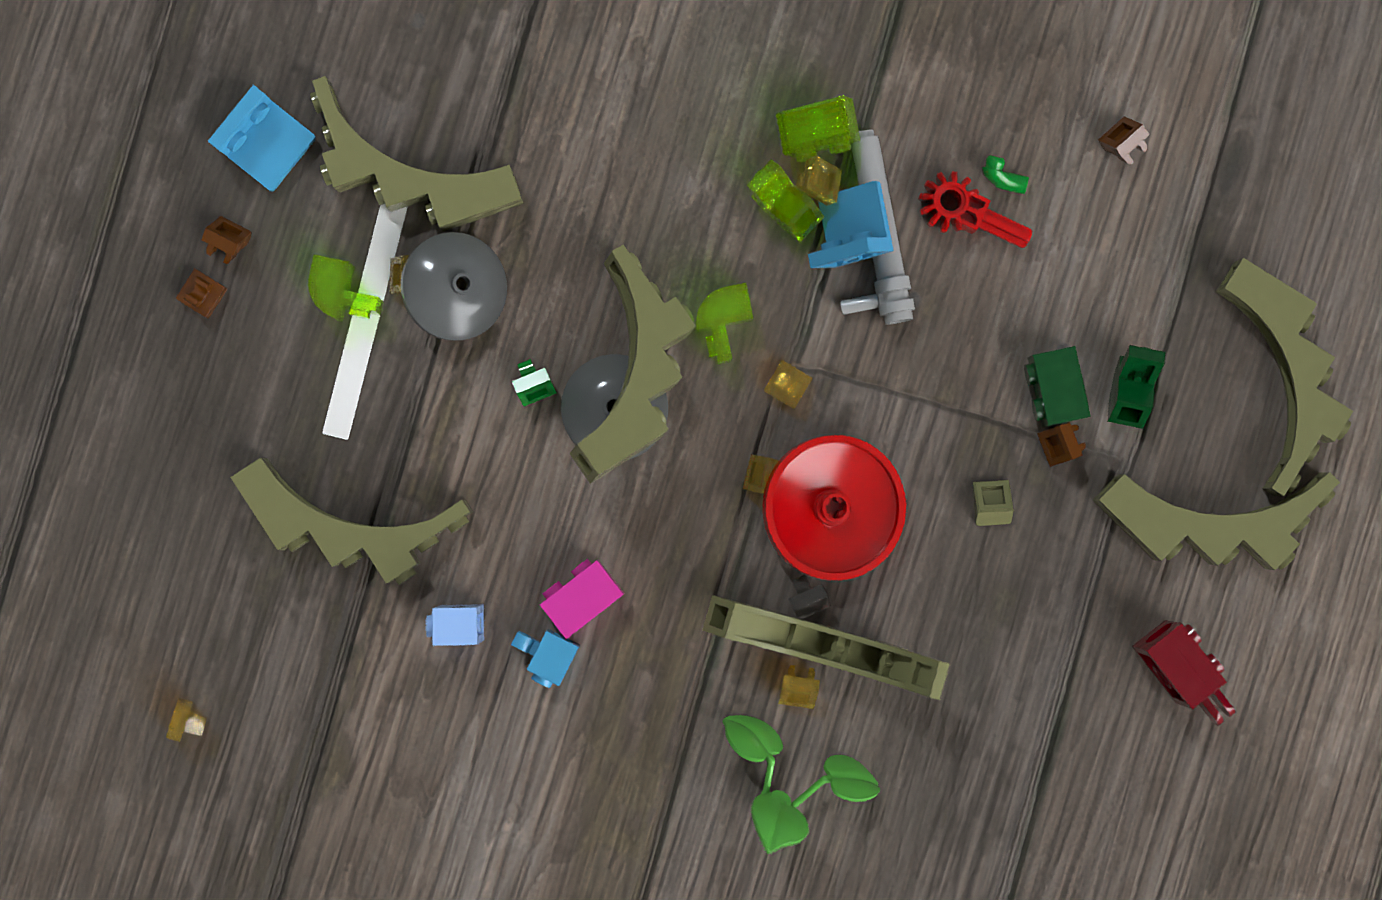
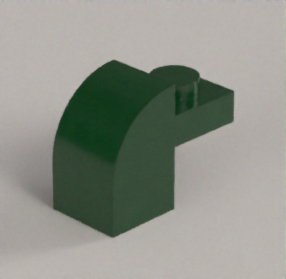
M1129 345L1125 356L1120 355L1109 396L1107 422L1143 429L1153 409L1154 385L1165 364V352Z

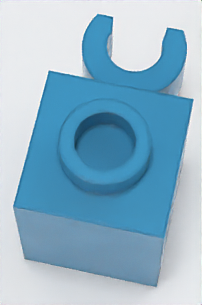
M550 629L546 630L541 642L519 631L511 643L512 646L533 655L527 668L528 671L533 673L531 679L548 688H551L552 684L559 686L562 683L580 647V644L568 638L566 639Z

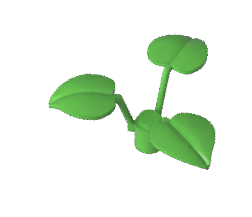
M746 715L728 716L722 721L725 726L726 738L738 755L753 762H762L765 759L767 761L763 790L751 805L754 825L767 854L782 847L797 844L805 839L809 832V826L804 815L797 807L822 785L831 783V789L836 796L852 802L870 800L880 792L877 781L860 762L849 756L833 755L827 758L823 766L827 775L822 776L797 799L791 802V798L783 791L775 790L770 792L775 765L773 755L779 754L783 749L781 738L777 732L764 721Z

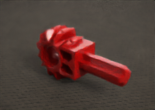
M952 171L947 182L945 175L940 172L936 175L937 184L930 180H927L924 184L925 189L929 193H921L918 200L929 203V205L921 208L919 212L920 215L929 213L933 215L927 223L929 227L934 226L939 220L941 221L940 231L942 233L948 231L951 222L956 232L964 230L973 234L980 228L1020 248H1025L1029 243L1033 231L988 209L991 200L979 195L978 189L966 190L965 187L971 182L969 177L963 179L959 184L957 183L958 172ZM942 194H952L957 199L956 210L948 211L942 207L940 202Z

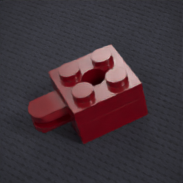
M1163 621L1132 645L1133 649L1175 703L1192 710L1199 705L1209 719L1219 726L1224 722V719L1209 700V696L1228 717L1236 713L1234 707L1219 689L1227 683L1221 675L1224 671L1223 666L1213 654L1206 655L1198 645L1202 640L1189 624L1184 626L1180 622Z

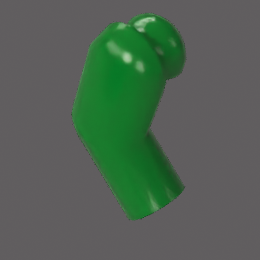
M989 155L986 158L985 167H982L983 175L999 189L1025 194L1029 177L1003 171L1005 160L1001 157Z

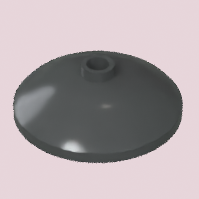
M448 232L435 235L423 241L412 251L402 271L401 294L408 314L421 329L440 339L460 341L482 334L497 321L506 302L507 279L501 261L487 244L468 234ZM458 278H463L466 282L464 291L460 290L456 285Z
M610 354L591 359L580 366L567 382L561 400V416L565 430L575 445L595 431L608 417L610 412L607 410V404L611 400H617L621 392L628 367V356ZM664 393L650 403L653 407L656 406L662 411L667 422L668 398L667 394ZM653 443L652 445L648 446L647 448H645L644 450H642V451L639 452L638 454L634 455V456L631 457L630 459H633V458L638 457V456H640L641 454L645 453V452H646L647 450H649L655 443Z

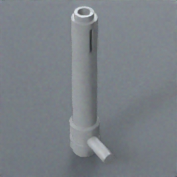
M874 130L859 131L853 134L854 140L851 141L858 184L861 185L871 181H879L881 183L894 251L873 257L877 281L874 282L876 294L840 301L843 315L879 308L880 316L884 317L886 325L913 320L912 311L915 310L914 300L909 298L908 290L911 289L909 276L905 275L879 137L874 135Z

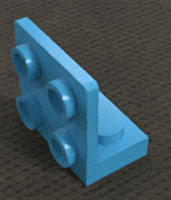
M253 85L210 137L208 142L269 191L273 192L313 144L316 136Z
M871 181L819 198L818 202L826 243L821 244L822 250L808 254L810 268H836L894 251L881 183L879 181Z

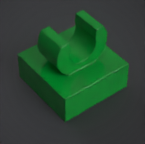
M531 359L517 364L522 377L512 381V384L524 407L557 393L546 368L536 371Z

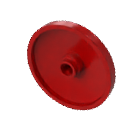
M844 435L820 436L798 444L788 451L775 465L764 490L762 504L763 521L769 540L777 553L799 572L825 580L852 579L876 568L895 548L905 524V492L895 467L882 452L871 444Z

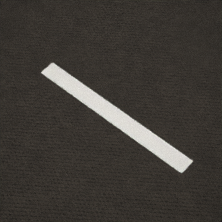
M385 204L380 205L323 434L346 440L349 438L407 207L390 212Z

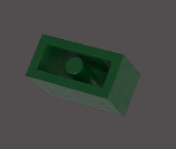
M1076 346L1027 357L1029 364L1024 365L1025 378L1028 386H1034L1036 399L1032 400V410L1035 420H1041L1042 427L1091 417Z

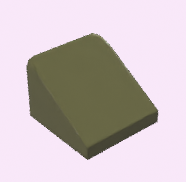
M1009 480L973 482L976 525L1010 524L1014 510Z

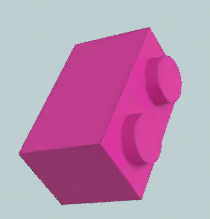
M587 558L571 571L575 578L564 586L558 581L542 593L546 600L540 606L566 639L625 594L599 559L592 564Z

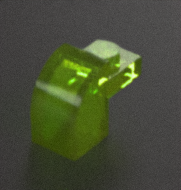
M772 159L746 185L753 194L751 196L758 206L783 230L799 242L825 217L812 198L797 188L781 166Z
M314 254L309 273L308 287L313 302L322 312L340 322H343L346 309H349L348 315L363 319H370L371 314L381 315L384 301L379 297L350 291L355 266L349 261Z
M746 283L727 286L713 291L703 300L698 309L696 332L711 330L712 335L706 336L705 339L709 358L716 357L718 365L732 362L726 327L753 321L754 317Z

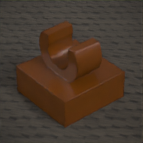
M1124 116L1101 136L1098 141L1105 151L1116 155L1121 161L1131 165L1133 159L1129 153L1134 148L1142 152L1147 151V144L1144 139L1149 136V133L1143 124Z
M220 216L205 228L201 240L208 243L206 253L210 256L217 249L224 251L226 255L223 263L228 264L249 243L252 231Z
M194 268L175 299L209 319L228 288Z
M1070 422L1037 433L1050 467L1083 456L1081 451L1086 448L1085 442L1078 444L1074 431L1079 430L1078 425H1071Z

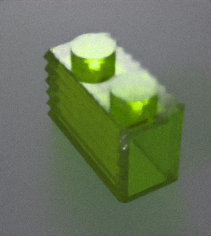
M844 95L776 113L779 126L778 131L783 147L782 152L785 156L796 157V162L816 159L818 157L817 152L829 149L831 154L851 150L850 144L861 141L853 98Z

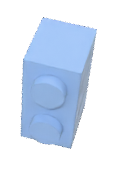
M484 604L440 605L432 608L431 615L426 616L427 637H433V645H477L484 641Z

